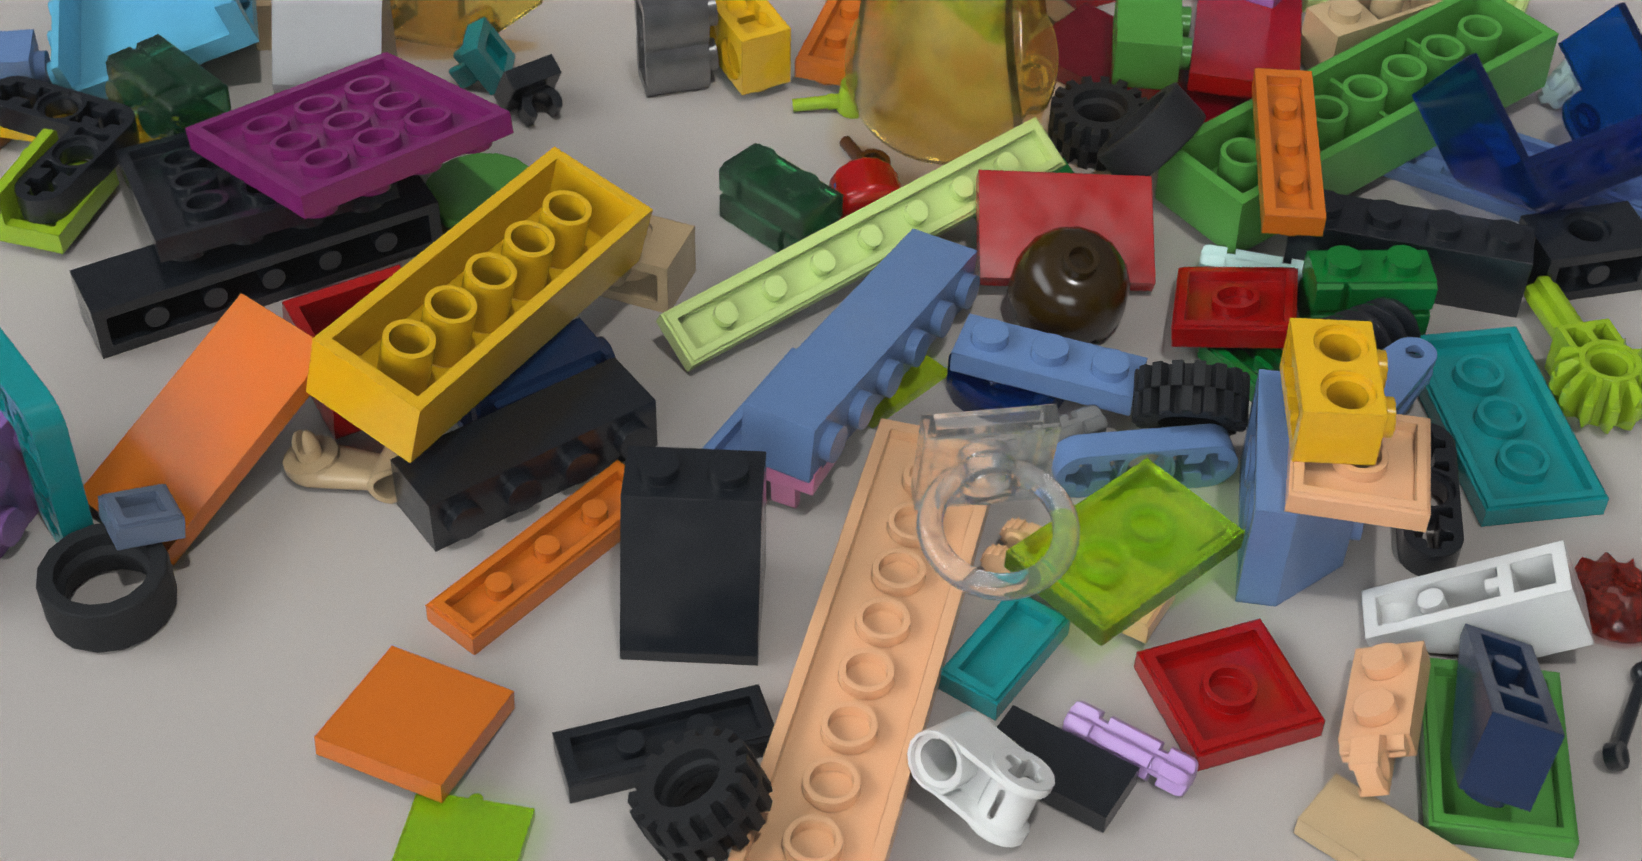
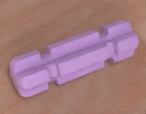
M1077 701L1068 711L1063 722V730L1139 767L1138 777L1144 780H1148L1150 775L1157 778L1154 785L1176 797H1182L1193 784L1199 765L1193 756L1175 747H1172L1170 752L1163 750L1165 742L1114 716L1109 721L1103 719L1105 712L1085 701Z

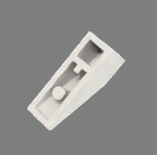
M1564 540L1361 590L1365 639L1369 647L1381 643L1400 644L1424 641L1428 653L1459 655L1460 635L1465 623L1530 644L1537 658L1594 645L1585 594Z

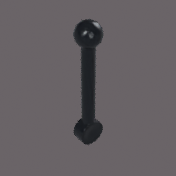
M1642 661L1635 663L1631 668L1630 677L1633 686L1614 741L1607 742L1603 746V760L1610 771L1627 769L1630 763L1627 746L1642 705Z

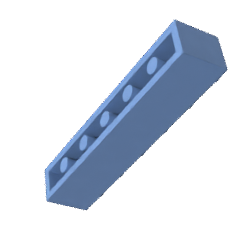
M913 228L744 403L740 450L766 451V467L807 483L811 482L814 474L821 466L823 468L827 462L835 463L840 457L847 439L856 429L863 430L866 428L876 406L884 397H893L905 373L912 366L919 367L933 341L937 337L944 338L947 335L955 316L962 308L968 310L972 306L980 286V277L974 274L978 250Z

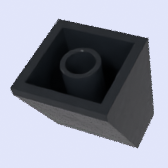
M628 446L620 500V659L758 666L766 569V451Z

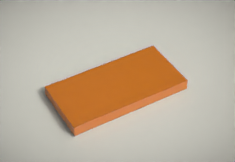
M241 293L83 485L89 506L99 513L98 496L102 494L166 484L185 517L186 538L162 542L169 553L171 564L175 565L310 396L306 392L312 339L314 337Z

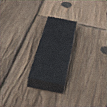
M759 684L552 732L554 750L570 804L635 788L631 782L636 773L646 772L648 769L644 761L652 753L660 756L665 751L662 746L664 743L672 738L678 743L684 740V732L696 729L700 735H703L706 726H717L721 732L727 728L735 732L739 738L741 737L756 759L763 757L774 728V722Z

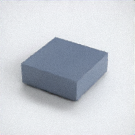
M166 484L123 490L98 496L99 517L117 551L186 538L185 517Z

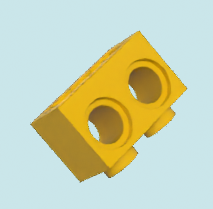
M716 0L718 24L710 26V38H714L717 46L719 67L740 94L746 95L753 92H762L770 87L790 82L791 28L769 1Z
M1290 318L1279 368L1292 462L1375 466L1382 439L1392 438L1395 431L1396 402L1393 396H1385L1384 393L1388 373V358L1386 350H1379L1376 347L1372 321Z

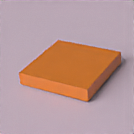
M391 646L314 736L316 754L443 803L515 709L514 691Z

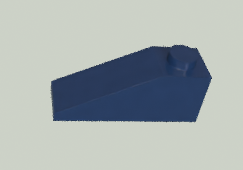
M1465 623L1460 635L1450 750L1458 788L1463 789L1469 797L1486 806L1502 808L1505 804L1530 812L1565 737L1564 730L1532 645Z

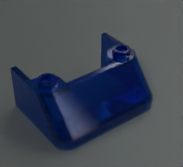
M1625 2L1615 5L1558 43L1581 88V91L1567 98L1562 106L1563 123L1572 141L1529 156L1477 53L1468 55L1412 94L1449 171L1460 184L1540 214H1551L1642 178V34Z

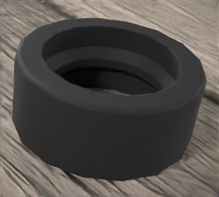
M1177 83L1170 84L1144 103L1108 138L1098 151L1097 158L1112 175L1151 176L1193 137L1205 121L1206 115Z
M103 523L93 524L67 534L47 551L37 568L36 590L46 620L55 637L75 649L100 653L124 650L145 641L167 623L177 605V583L169 553L163 543L117 551ZM127 569L146 575L143 583L129 595L109 603L89 605L73 602L68 599L72 591L87 578L104 571Z

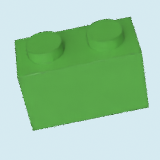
M1116 0L1113 18L1111 84L1116 85L1120 79L1128 82L1127 87L1162 90L1170 84L1177 83L1179 69L1189 70L1191 62L1192 37H1189L1192 7L1182 6V0Z

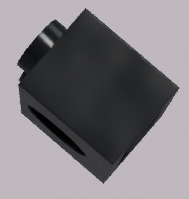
M1628 201L1521 215L1518 224L1535 227L1533 266L1527 285L1533 284L1539 276H1549L1554 283L1558 284L1568 300L1642 290V219Z

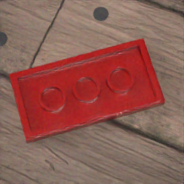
M1197 0L1187 90L1252 99V81L1255 68L1300 70L1302 0H1281L1274 8L1245 0Z

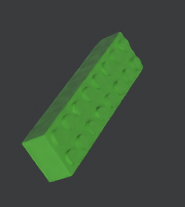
M1442 0L1306 70L1312 71L1323 188L1338 194L1348 195L1545 86L1559 33L1505 0ZM1253 99L1203 123L1193 137L1158 170L1155 199L1216 245L1228 247L1227 253L1236 254V249L1249 250L1276 235L1261 232Z

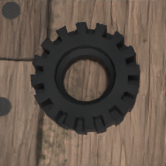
M1084 76L1081 79L1080 85L1074 79L1067 81L1065 88L1059 86L1055 90V96H1052L1047 135L1058 152H1062V158L1064 157L1068 164L1077 159L1078 168L1087 170L1088 164L1092 163L1096 164V171H1106V167L1098 160L1097 153L1108 138L1136 110L1148 101L1147 97L1141 98L1142 91L1137 87L1127 91L1128 82L1120 79L1116 85L1109 84L1110 77L1100 76V82H1093L1091 76Z
M1172 360V364L1157 361L1153 362L1152 365H1141L1139 369L1135 370L1132 423H1136V426L1141 429L1216 424L1225 428L1229 435L1236 434V431L1243 432L1248 427L1250 375L1248 372H1242L1243 369L1238 367L1227 368V364L1218 362L1213 365H1207L1206 361L1195 360L1194 363H1185L1184 360Z

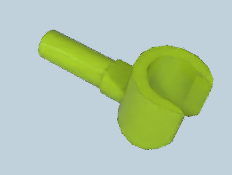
M860 76L844 77L841 80L839 93L792 99L793 112L836 109L840 115L846 118H859L867 108L869 93L866 92L868 82Z

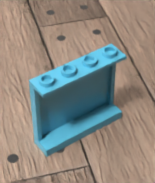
M256 0L48 1V9L52 17L51 30L47 32L48 42L51 47V61L47 62L46 68L52 84L104 99L112 98L259 42Z

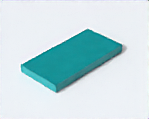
M1516 326L1421 335V339L1430 342L1436 348L1437 359L1433 367L1431 381L1418 397L1428 417L1431 419V423L1446 429L1455 440L1459 482L1481 527L1604 514L1609 497Z

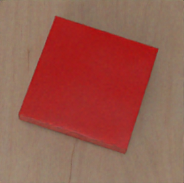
M1178 268L1171 326L1172 347L1284 348L1290 318H1297L1298 268Z
M1261 618L1136 652L1134 669L1181 750L1198 761V771L1322 736L1326 720Z

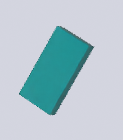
M1013 588L942 668L938 689L996 721L1067 637L1071 619Z

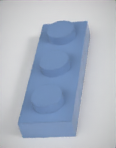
M969 313L951 352L950 371L1087 406L1095 405L1099 409L1130 416L1133 408L1135 370L1139 369V366L1147 364L1148 358Z

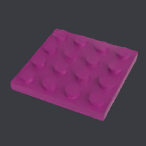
M384 52L185 128L191 150L304 219L329 216L336 212L341 204L361 196L382 194L390 189L392 183L411 175L433 173L439 170L445 161L462 154H475L486 151L492 146V142L514 133L510 111L389 52Z

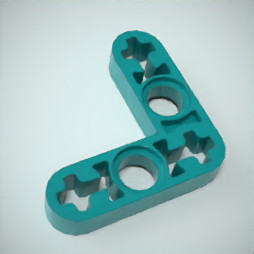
M0 328V411L16 431L40 514L54 540L59 542L67 534L94 524L65 419L54 397Z

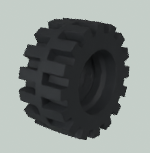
M706 726L703 735H700L696 729L684 732V740L676 743L672 738L664 743L662 746L665 751L660 756L652 753L644 761L648 768L647 771L637 772L631 782L636 788L635 791L628 793V804L632 808L629 812L633 820L665 861H707L710 857H713L715 861H723L729 858L728 849L735 845L741 850L750 842L746 836L750 830L759 832L764 825L765 820L760 813L771 810L773 800L768 794L773 791L771 782L741 737L739 738L735 732L727 728L721 732L717 726Z

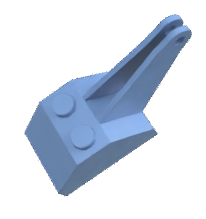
M1418 337L1401 338L1383 349L1386 350L1388 358V373L1384 393L1385 396H1393L1395 398L1396 414L1405 415L1419 394L1431 381L1433 367L1437 359V350L1430 342ZM1259 369L1248 427L1244 438L1239 473L1235 602L1275 607L1343 566L1349 540L1360 541L1364 523L1284 512L1289 437L1280 371Z

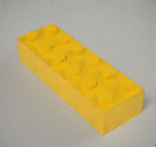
M554 146L312 339L306 392L394 453L412 463L639 262L653 209Z

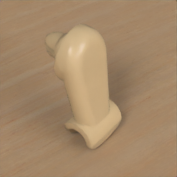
M299 429L293 433L292 446L284 454L282 463L287 476L296 484L307 488L366 490L375 499L383 503L393 504L397 502L390 459L399 455L386 446L382 453L337 444L330 436L315 435L306 429L304 431Z

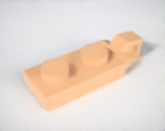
M1424 641L1400 644L1381 643L1372 647L1355 649L1338 743L1342 762H1348L1350 771H1354L1359 784L1358 793L1360 797L1390 795L1395 758L1417 756L1431 667L1430 657Z

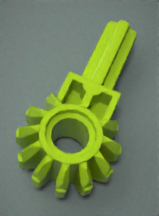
M1549 276L1537 277L1533 284L1526 286L1524 298L1552 339L1544 368L1550 376L1549 389L1553 393L1564 416L1579 419L1581 429L1590 424L1599 426L1606 434L1614 426L1631 431L1636 422L1642 420V349H1632L1627 346L1626 338H1622L1609 318L1583 322L1557 283H1554Z

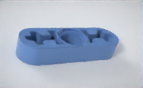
M1198 424L1069 436L1052 448L1049 454V463L1057 489L1066 496L1082 498L1214 486L1224 482L1233 475L1238 466V457L1230 435L1225 428L1216 424ZM1147 454L1158 455V458L1148 465L1142 467L1128 466L1137 457Z

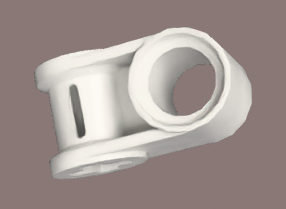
M966 711L919 732L909 744L907 752L908 766L913 778L919 785L933 793L968 822L977 835L998 846L1012 848L1020 846L1025 841L1030 832L1028 818L1038 799L1046 798L1055 785V776L1051 768L1042 759L1025 751L995 727L987 717L978 712Z

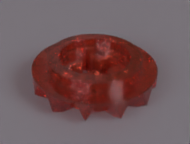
M1607 552L1597 561L1581 557L1575 566V571L1585 594L1592 634L1617 643H1642V571L1636 568L1634 557L1626 563L1617 562ZM1609 587L1618 588L1619 593L1624 597H1631L1627 608L1625 603L1620 601L1616 593L1607 592Z

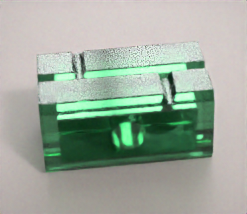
M159 34L137 43L136 49L127 47L109 55L107 62H105L109 79L105 84L108 99L130 107L144 131L153 139L186 132V127L231 111L228 86Z
M754 143L725 161L719 168V190L723 192L719 196L720 217L777 253L835 223L843 215L842 193L820 181L815 174L804 171L777 155L775 150L770 147Z

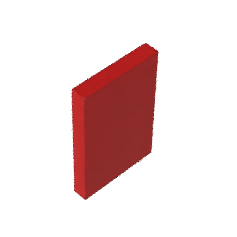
M978 170L976 176L977 275L980 277V285L1008 286L1016 259L1036 236L1058 227L1079 226L1098 232L1114 244L1127 264L1130 291L1153 290L1156 284L1152 176Z

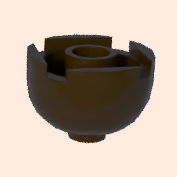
M1079 226L1058 227L1036 236L1021 252L1012 270L1007 287L1008 301L1011 298L1012 306L1017 312L1015 319L1019 326L1057 334L1086 343L1096 340L1095 344L1105 340L1120 323L1129 296L1130 279L1126 262L1114 244L1096 231Z

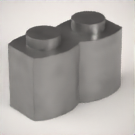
M634 0L637 29V65L646 96L709 88L711 70H718L719 67L717 46L714 38H710V26L718 24L716 0Z

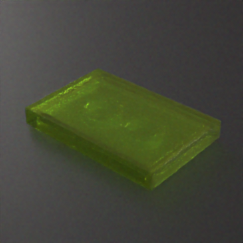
M1146 458L1008 549L1005 555L1004 567L1102 647L1242 548L1245 531Z

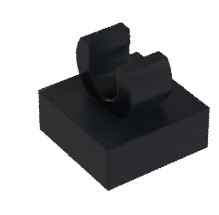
M552 54L504 71L494 97L500 107L510 112L518 109V116L522 123L527 127L532 126L538 116L536 109L532 105L534 102L543 103L548 108L552 117L558 116L563 106V101L559 92L554 88L562 72Z

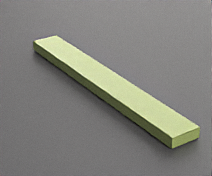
M1034 117L659 315L656 323L685 370L689 372L865 277L913 228L939 237L976 217V176L978 170L1059 172L1066 163L1038 119Z

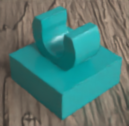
M483 17L467 25L462 47L453 54L459 65L450 68L449 74L461 88L469 87L479 80L488 93L493 95L503 72L513 68L516 55L486 17Z

